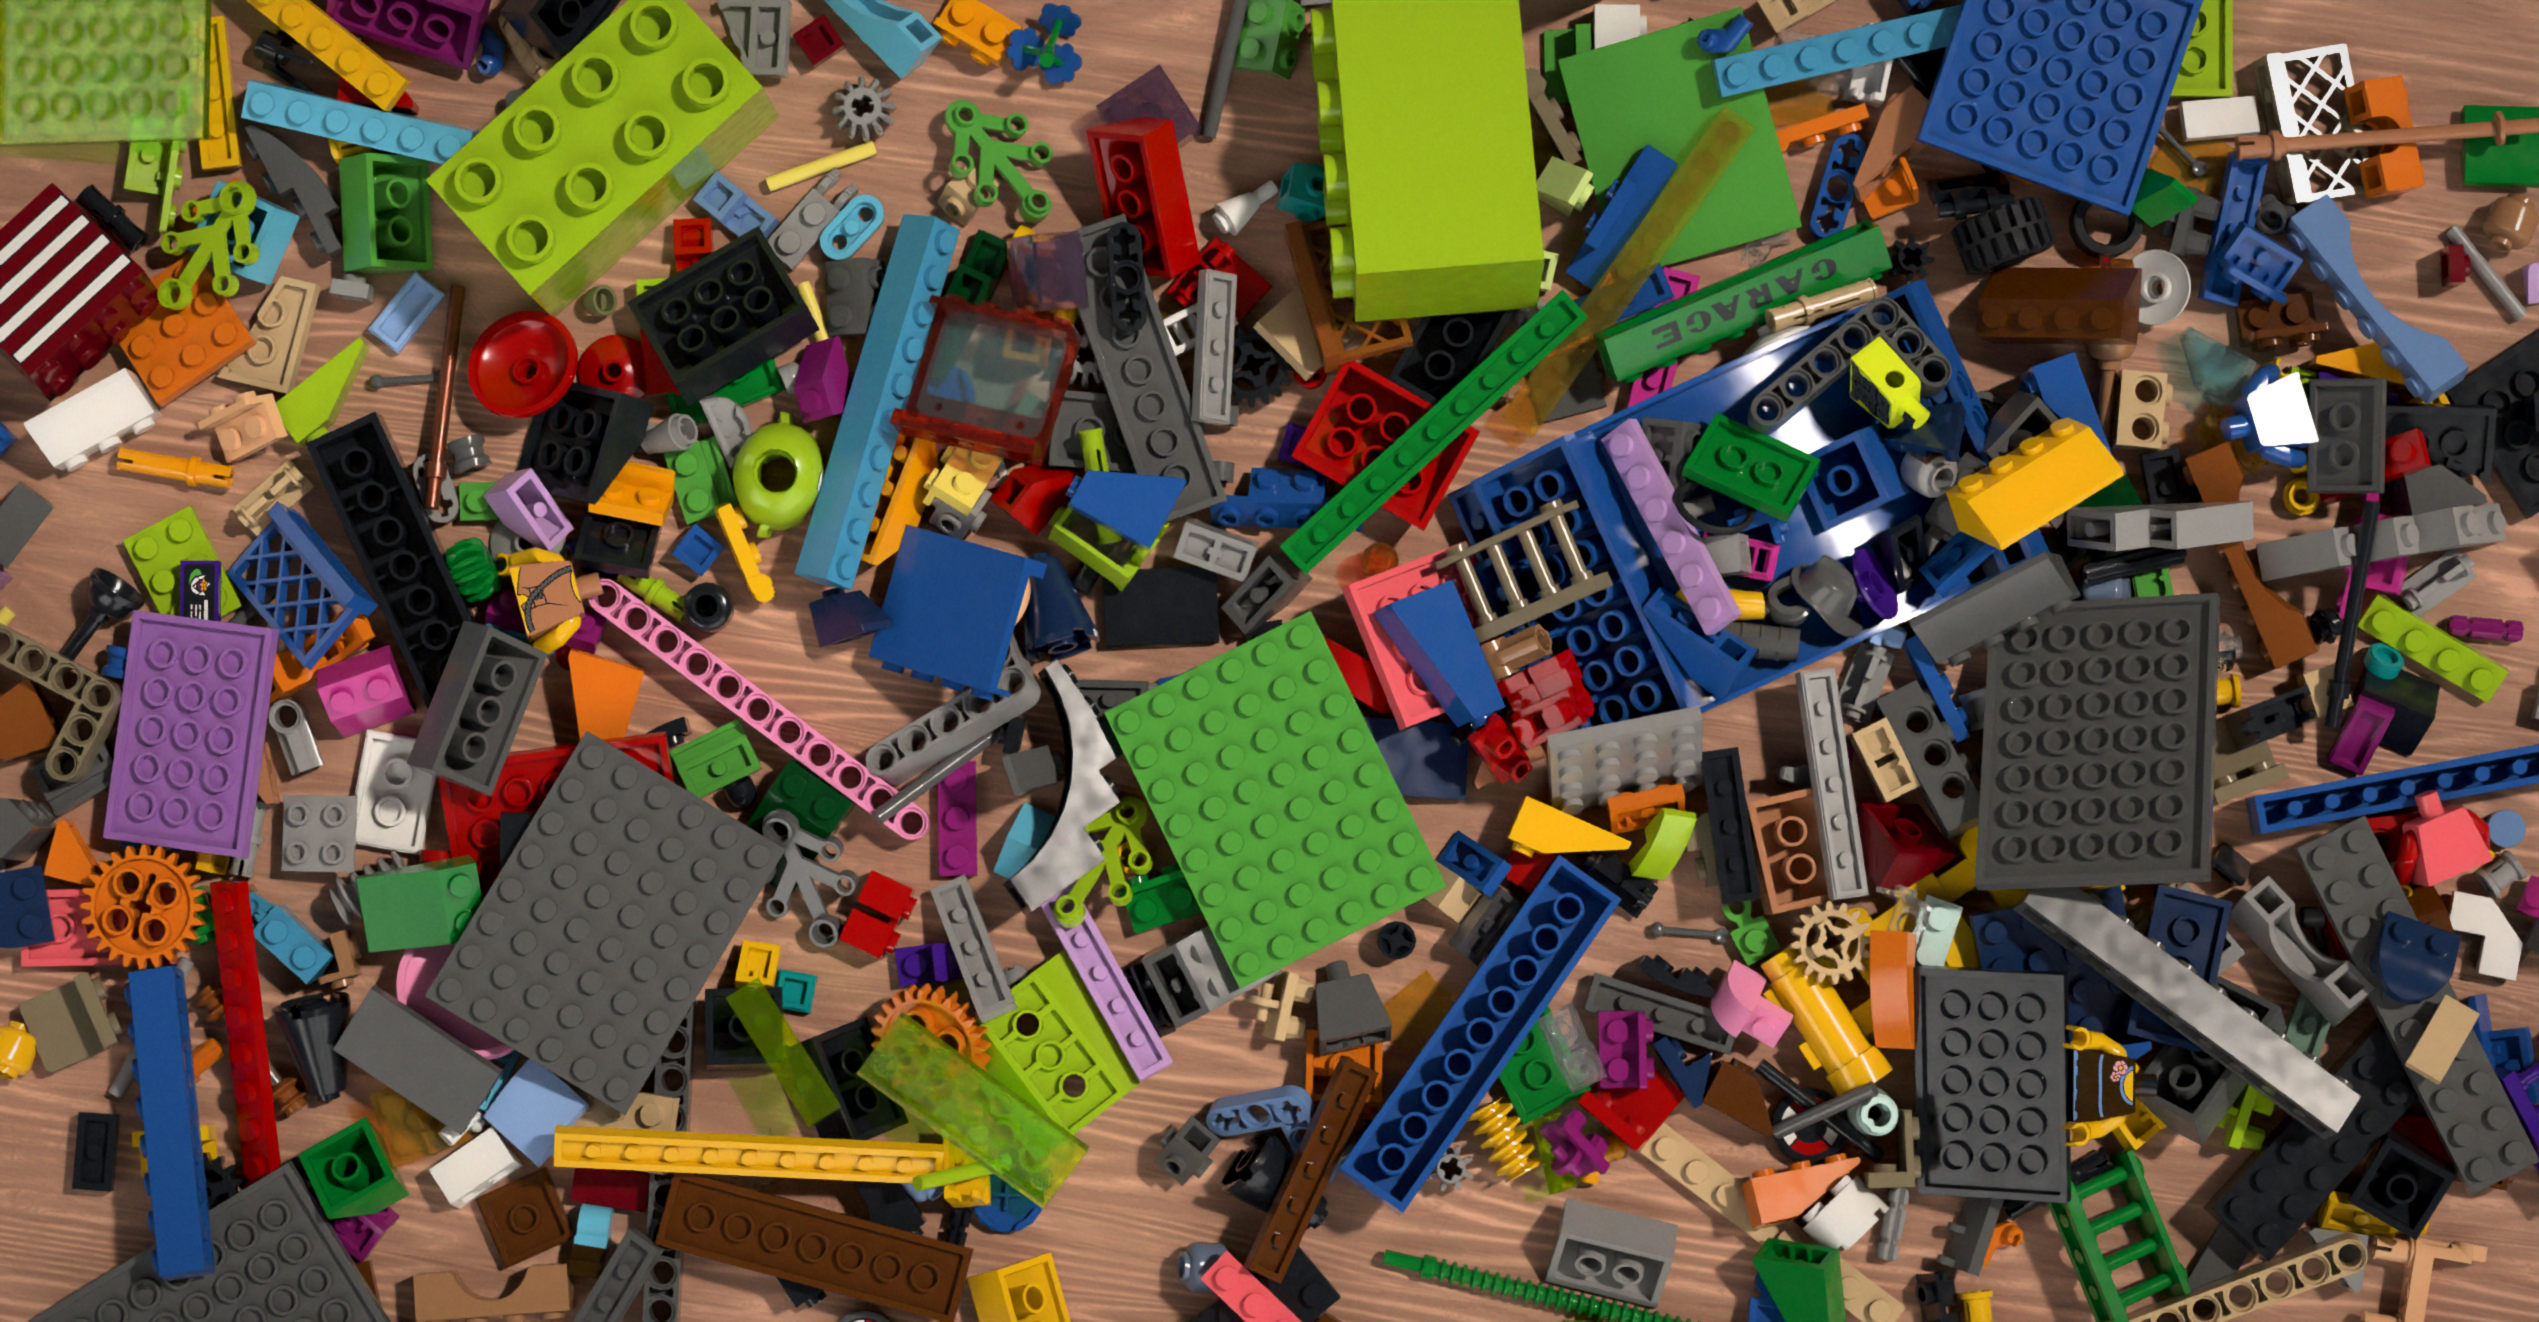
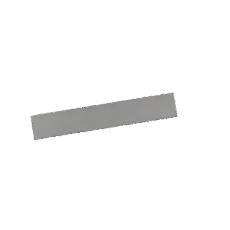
M1835 668L1795 673L1828 899L1832 901L1868 896L1869 891Z

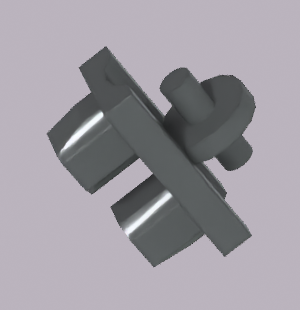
M2187 186L2186 188L2199 199L2195 205L2180 212L2179 216L2176 214L2163 221L2160 235L2171 238L2174 226L2176 225L2169 252L2187 259L2188 254L2194 256L2208 255L2212 236L2195 232L2197 219L2202 218L2216 222L2221 207L2220 201L2204 195V192L2198 188Z

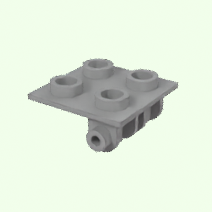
M284 795L281 871L355 873L358 796Z

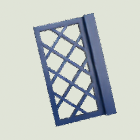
M276 502L267 512L272 521L226 573L271 628L279 629L280 639L300 663L311 670L360 613L369 616L378 604L300 512ZM280 533L282 536L281 552L269 553L270 542ZM293 558L302 559L301 572L297 576H289L290 559ZM280 560L278 578L267 579L268 562ZM252 563H258L256 580L246 581L242 574ZM320 581V599L308 600L310 582ZM299 583L298 601L286 602L288 584ZM277 586L275 604L264 603L266 587ZM340 604L345 611L334 623H328L330 605ZM319 607L317 625L306 626L307 608ZM297 609L295 627L285 628V610ZM316 633V643L306 653L303 649L305 634Z

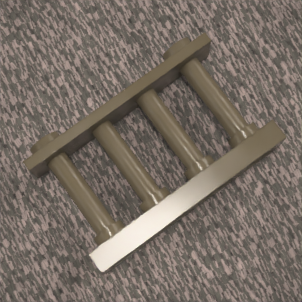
M1560 498L1539 507L1541 515L1473 546L1468 547L1466 541L1445 550L1448 557L1435 562L1437 569L1453 564L1456 565L1479 618L1475 620L1478 627L1474 629L1479 644L1613 586L1607 571L1595 576L1591 569L1587 571L1564 518V514L1579 508L1577 500L1564 505ZM1548 521L1573 575L1570 578L1572 586L1563 590L1560 584L1555 585L1532 531L1533 528ZM1517 535L1541 589L1538 592L1540 600L1531 604L1528 598H1523L1500 544ZM1484 550H1487L1510 604L1507 606L1509 614L1500 618L1497 612H1492L1469 557Z

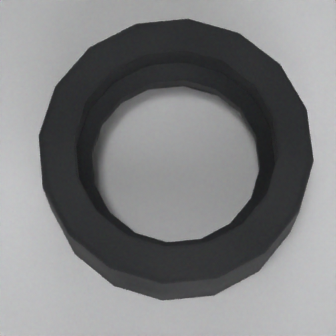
M2078 200L2072 208L2069 217L2070 235L2076 246L2088 256L2100 259V256L2111 255V259L2116 258L2129 251L2141 237L2144 221L2131 211L2130 216H2128L2129 225L2127 232L2121 240L2113 244L2096 242L2088 235L2084 222L2086 212L2092 204Z

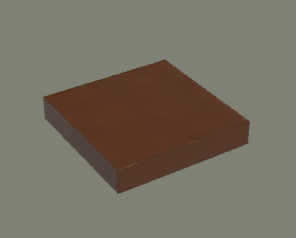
M547 1167L475 1198L505 1269L569 1241L576 1235Z

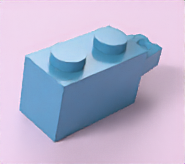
M251 891L249 897L254 937L304 983L315 984L318 981V977H321L336 961L334 950L285 905H275L255 891Z

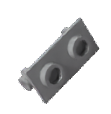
M2457 548L2450 549L2405 580L2401 595H2398L2407 610L2421 617L2477 578L2472 570L2475 564L2467 554L2462 556Z
M1859 642L1839 692L1842 716L1868 725L1876 700L1879 698L1895 658L1894 654L1887 652V649L1878 645Z

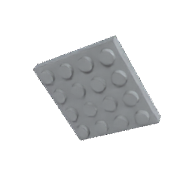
M1696 706L1547 735L1551 807L1573 815L1581 812L1584 808L1594 806L1607 808V798L1615 797L1623 792L1635 793L1653 789L1658 785L1682 783L1684 793L1697 786H1702L1703 719L1700 707Z

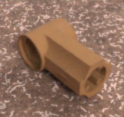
M1540 624L1521 630L1510 637L1505 638L1503 636L1483 644L1481 649L1496 682L1519 672V668L1553 654V642L1548 631L1542 628Z

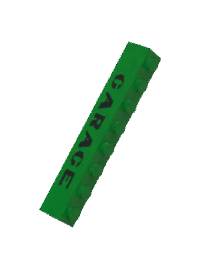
M1865 220L1593 333L1606 374L1617 382L1629 383L1641 378L1643 371L1653 367L1657 369L1669 367L1677 362V357L1689 352L1690 354L1705 352L1712 347L1711 343L1723 338L1725 340L1736 339L1746 333V328L1756 324L1760 326L1767 325L1765 311L1769 308L1794 302L1795 298L1801 295H1806L1807 297L1814 296L1869 277L1875 281L1883 276V271L1893 268L1880 226Z

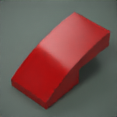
M711 217L673 219L674 256L676 259V273L714 252Z

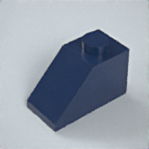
M832 588L822 592V599L809 603L820 648L848 643L894 626L892 619L861 590L845 593V589Z

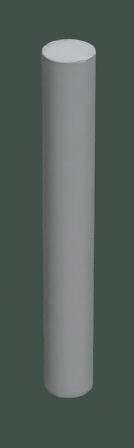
M2456 224L2445 233L2454 245L2464 244V254L2469 255L2471 267L2513 319L2517 322L2524 317L2528 311L2461 228Z

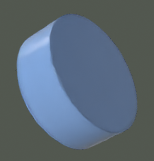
M2512 810L2496 811L2486 820L2490 827V843L2496 847H2514L2524 838L2526 831L2524 820L2518 813Z

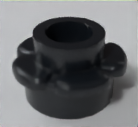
M2326 608L2324 610L2316 609L2312 613L2309 622L2317 640H2322L2328 644L2334 643L2336 637L2341 635L2342 621L2339 619L2337 612L2332 608Z

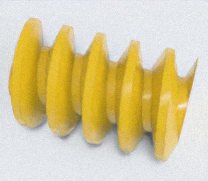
M1500 1097L1474 1111L1467 1122H1480L1473 1131L1474 1136L1486 1134L1487 1138L1480 1147L1481 1149H1494V1152L1488 1157L1487 1161L1488 1163L1500 1161L1501 1166L1494 1174L1495 1176L1508 1175L1509 1178L1506 1182H1509L1540 1165L1542 1159L1538 1156L1528 1158V1155L1535 1149L1533 1143L1521 1144L1528 1132L1524 1129L1514 1131V1128L1521 1119L1519 1116H1506L1513 1108V1104L1511 1102L1500 1104L1499 1101L1503 1098Z

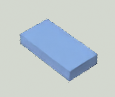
M415 271L368 330L396 353L400 354L447 295Z

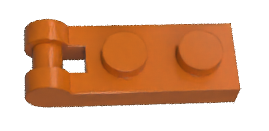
M1865 103L1777 130L1776 134L1782 155L1788 147L1803 143L1805 148L1826 142V135L1838 131L1840 136L1861 131V124H1864L1869 118Z

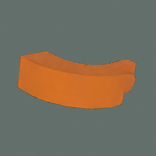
M343 609L329 623H334L345 610ZM360 613L311 670L304 667L289 648L276 654L269 706L317 682L318 669L358 656L370 646L368 642L375 637L368 619ZM316 633L304 640L303 649L306 653L315 645Z

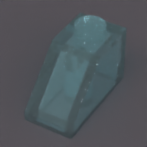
M2188 327L2182 332L2179 339L2195 389L2203 392L2202 398L2214 406L2222 408L2224 404L2227 406L2232 405L2241 394V389L2250 377L2257 362Z

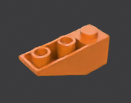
M1841 1153L1823 1158L1824 1164L1811 1166L1810 1160L1788 1165V1171L1775 1174L1774 1168L1752 1172V1178L1742 1184L1752 1230L1787 1223L1798 1217L1861 1163L1860 1157L1847 1159L1846 1153Z

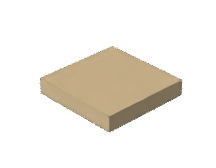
M1298 285L1257 321L1253 328L1307 381L1323 365ZM1337 323L1338 330L1340 331L1343 326ZM1348 329L1342 339L1344 347L1357 335L1354 331Z

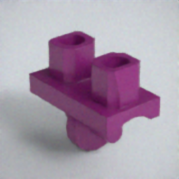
M1576 1108L1564 1110L1557 1120L1543 1122L1538 1130L1552 1145L1550 1152L1555 1158L1551 1163V1169L1558 1176L1569 1172L1574 1178L1578 1176L1585 1177L1593 1172L1605 1174L1610 1164L1604 1159V1156L1610 1144L1602 1135L1597 1133L1587 1134L1586 1137L1581 1133L1587 1118Z

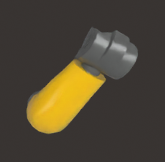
M1670 571L1669 574L1672 580H1676L1672 571ZM1790 576L1772 584L1767 596H1763L1762 592L1728 588L1742 613L1734 621L1764 620L1766 617L1772 626L1796 628L1806 621L1810 615L1811 608L1802 605L1789 607L1779 602V597L1791 593L1793 585ZM1676 582L1675 586L1678 592L1675 596L1689 605L1679 584Z

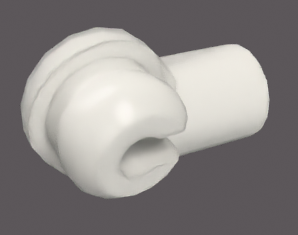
M479 1108L462 1135L445 1126L439 1132V1136L448 1145L453 1146L469 1129L472 1132H481L488 1124L484 1119L483 1110Z

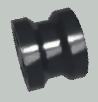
M1394 921L1387 923L1381 928L1378 933L1377 943L1383 955L1391 959H1401L1412 953L1415 948L1416 937L1409 925L1404 922Z

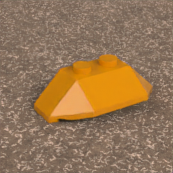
M904 415L861 557L863 562L875 566L879 565L899 550L906 524L918 527L926 506L922 502L929 492L923 486L933 469H939L933 426L927 421Z

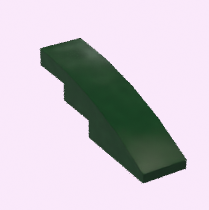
M978 230L965 263H959L945 298L940 297L918 368L919 371L947 382L978 327L1009 262L1007 254L1011 242L987 231Z

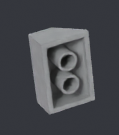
M1566 1198L1558 1223L1545 1282L1657 1308L1673 1262L1678 1225Z

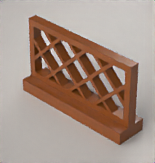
M1326 220L1301 226L1300 221L1285 224L1286 243L1325 374L1340 370V364L1413 346V338L1406 318L1387 320L1399 326L1402 333L1400 338L1387 340L1377 335L1385 320H1377L1372 330L1369 331L1353 322L1355 320L1354 309L1348 319L1333 312L1332 306L1337 298L1333 299L1332 295L1329 298L1327 290L1332 292L1331 282L1323 279L1322 272L1330 263L1329 253H1331V247L1326 252L1314 246L1311 235L1323 232L1330 235V228L1347 226L1346 224L1326 226ZM1317 256L1323 259L1320 265ZM1353 297L1345 298L1353 303ZM1337 323L1343 326L1340 331L1338 330ZM1348 329L1366 338L1360 348L1344 350L1342 339Z

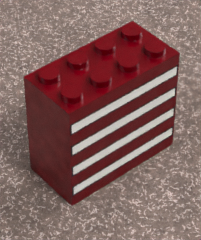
M53 183L48 185L0 229V354L51 402L57 396L67 393L79 375L85 370L95 367L101 360L102 354L113 344L123 341L129 334L130 328L141 318L151 315L159 302L158 290L146 272Z

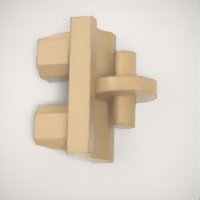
M1282 971L1274 976L1273 984L1263 982L1260 997L1249 995L1248 1002L1258 1004L1255 1019L1264 1021L1261 1036L1284 1042L1285 1038H1303L1306 1026L1305 1018L1292 1016V1006L1294 1001L1309 1004L1312 999L1314 984L1299 978V974Z

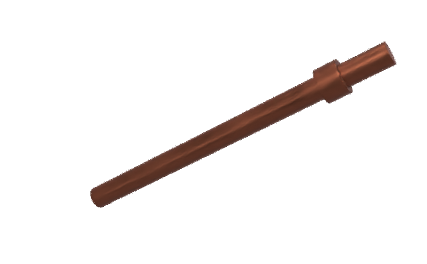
M459 285L450 286L430 457L424 466L423 478L427 479L423 508L428 510H439L442 481H446L448 465L444 461L466 290L465 287Z

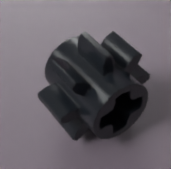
M1910 235L1906 245L1903 246L1898 240L1892 244L1893 248L1897 251L1896 255H1889L1895 267L1891 273L1892 277L1900 273L1905 276L1906 284H1909L1916 273L1922 279L1928 275L1923 266L1925 264H1932L1935 261V258L1927 257L1925 250L1929 246L1928 242L1919 245L1915 243L1914 235ZM1915 253L1918 257L1914 262L1915 265L1905 266L1902 262L1906 257L1905 254Z

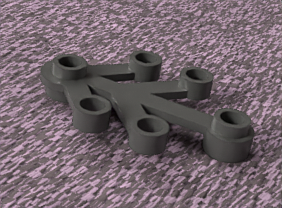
M784 809L772 810L763 819V836L786 849L784 856L787 860V865L775 893L766 903V909L773 917H784L792 906L790 896L797 882L814 920L809 927L811 941L822 948L831 947L839 939L842 933V925L837 917L828 913L813 879L833 887L839 895L849 896L858 887L859 878L851 870H843L839 873L802 856L798 847L800 845L819 853L820 858L826 862H835L844 851V845L839 838L828 836L823 839L800 828L798 819L791 812ZM777 822L784 824L787 827V831L780 830L777 827ZM825 845H832L836 849V854L829 853ZM776 867L765 884L769 883L777 872ZM841 879L849 880L852 887L843 886ZM774 900L781 901L784 904V909L777 908L774 905ZM822 923L828 924L833 929V932L826 931Z

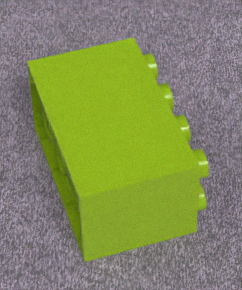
M627 0L428 177L426 181L522 288L546 312L556 317L699 190L716 170L719 172L774 123L779 116L763 86L684 0Z
M1330 0L1329 8L1310 9L1312 37H1310L1313 80L1317 82V127L1320 154H1323L1325 179L1323 180L1326 226L1345 224L1347 226L1330 228L1331 253H1329L1333 299L1353 297L1355 322L1538 308L1544 251L1519 0Z

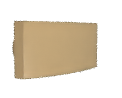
M2445 995L2404 1066L2439 1085L2480 1014L2452 997Z

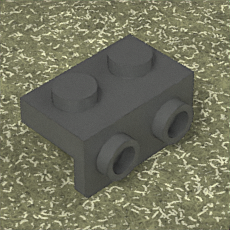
M865 257L826 261L828 337L840 336L842 338L867 335L886 273L884 261Z

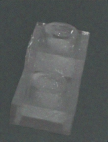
M1569 1003L1537 1020L1571 1092L1575 1093L1607 1077L1595 1045L1589 1040L1575 1005Z

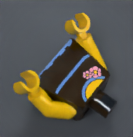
M2066 1025L2065 1029L2073 1032L2072 1041L2069 1044L2062 1043V1046L2069 1048L2070 1122L2075 1123H2065L2062 1125V1129H2071L2073 1133L2072 1140L2065 1142V1146H2083L2088 1140L2103 1137L2124 1124L2126 1116L2135 1113V1097H2156L2157 1077L2156 1074H2136L2135 1059L2127 1057L2124 1046L2101 1032L2089 1031L2083 1027Z

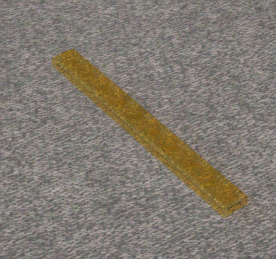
M1724 106L1581 305L1580 309L1588 316V319L1539 363L1502 417L1533 438L1597 350L1593 333L1610 327L1618 321L1756 129L1753 125Z

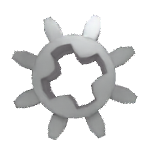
M1459 1145L1454 1148L1453 1153L1445 1152L1435 1167L1436 1171L1432 1172L1428 1177L1429 1179L1440 1177L1442 1179L1440 1190L1442 1191L1447 1188L1448 1183H1454L1455 1187L1460 1191L1462 1190L1460 1180L1463 1176L1473 1178L1470 1172L1465 1171V1165L1473 1159L1472 1157L1461 1159L1458 1156L1460 1153ZM1451 1157L1456 1158V1165L1461 1168L1459 1174L1452 1173L1450 1178H1445V1171L1440 1168L1442 1161L1448 1163Z

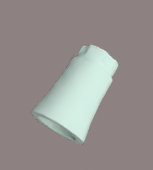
M1878 1087L1877 1096L1845 1110L1847 1123L1868 1139H1877L1892 1131L1899 1117L1897 1105L1892 1097ZM1872 1106H1876L1880 1110V1117L1876 1121L1868 1118V1111Z

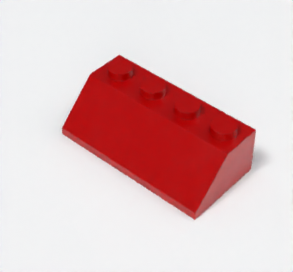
M1139 117L1087 129L1086 133L1104 220L1125 213L1127 222L1138 228L1142 238L1143 266L1146 275L1172 279L1199 263L1200 256L1173 119Z

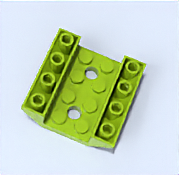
M1065 950L1059 952L1011 988L1018 1007L1017 1009L985 1023H982L980 1019L975 1022L977 1027L988 1028V1031L981 1036V1039L991 1042V1046L984 1052L991 1056V1060L984 1066L988 1072L980 1079L981 1083L979 1086L1037 1162L1140 1084ZM1024 1013L1035 1015L1039 1021L1038 1030L1031 1036H1025L1017 1029V1020ZM1076 1074L1084 1079L1086 1088L1082 1095L1071 1097L1065 1093L1063 1082L1069 1075Z

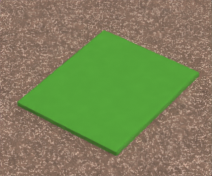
M1742 7L1558 59L1589 171L1594 174L1591 180L1595 187L1594 191L1601 215L1609 204L1608 201L1603 199L1615 179L1621 183L1623 182L1646 145L1652 146L1678 164L1676 170L1615 263L1619 279L1628 277L1657 263H1660L1661 267L1802 227L1764 88L1725 97L1718 96L1711 60L1754 51L1749 32L1736 49L1730 53L1709 54L1702 51L1697 43V36L1702 30L1728 28L1738 13L1744 16Z

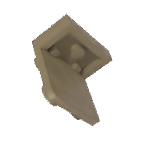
M88 972L73 977L74 981L27 1000L20 1005V1012L28 1031L36 1040L35 1047L42 1063L50 1073L57 1072L120 1044L117 1035L123 1033L115 1012L107 1014L101 1001L108 998L99 977L92 979Z

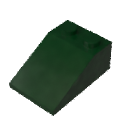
M790 759L765 794L746 826L763 835L762 822L765 816L772 810L784 809L796 816L800 828L825 839L836 834L856 804ZM777 822V827L780 830L787 831V827L784 824ZM798 845L802 856L815 862L817 861L819 853ZM784 853L776 865L777 872L769 882L775 888L778 887L787 865ZM796 882V884H795V887H794V889H793V891H792L791 896L793 895V893L795 892V890H796L797 887H798L797 882Z

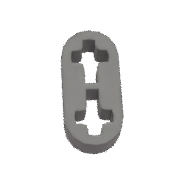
M430 453L418 457L413 466V476L423 505L427 479L423 478L421 472L424 471L425 462L429 461ZM448 466L446 481H442L441 493L444 500L453 502V506L448 508L449 515L444 517L440 512L425 509L428 517L440 524H450L460 515V499Z

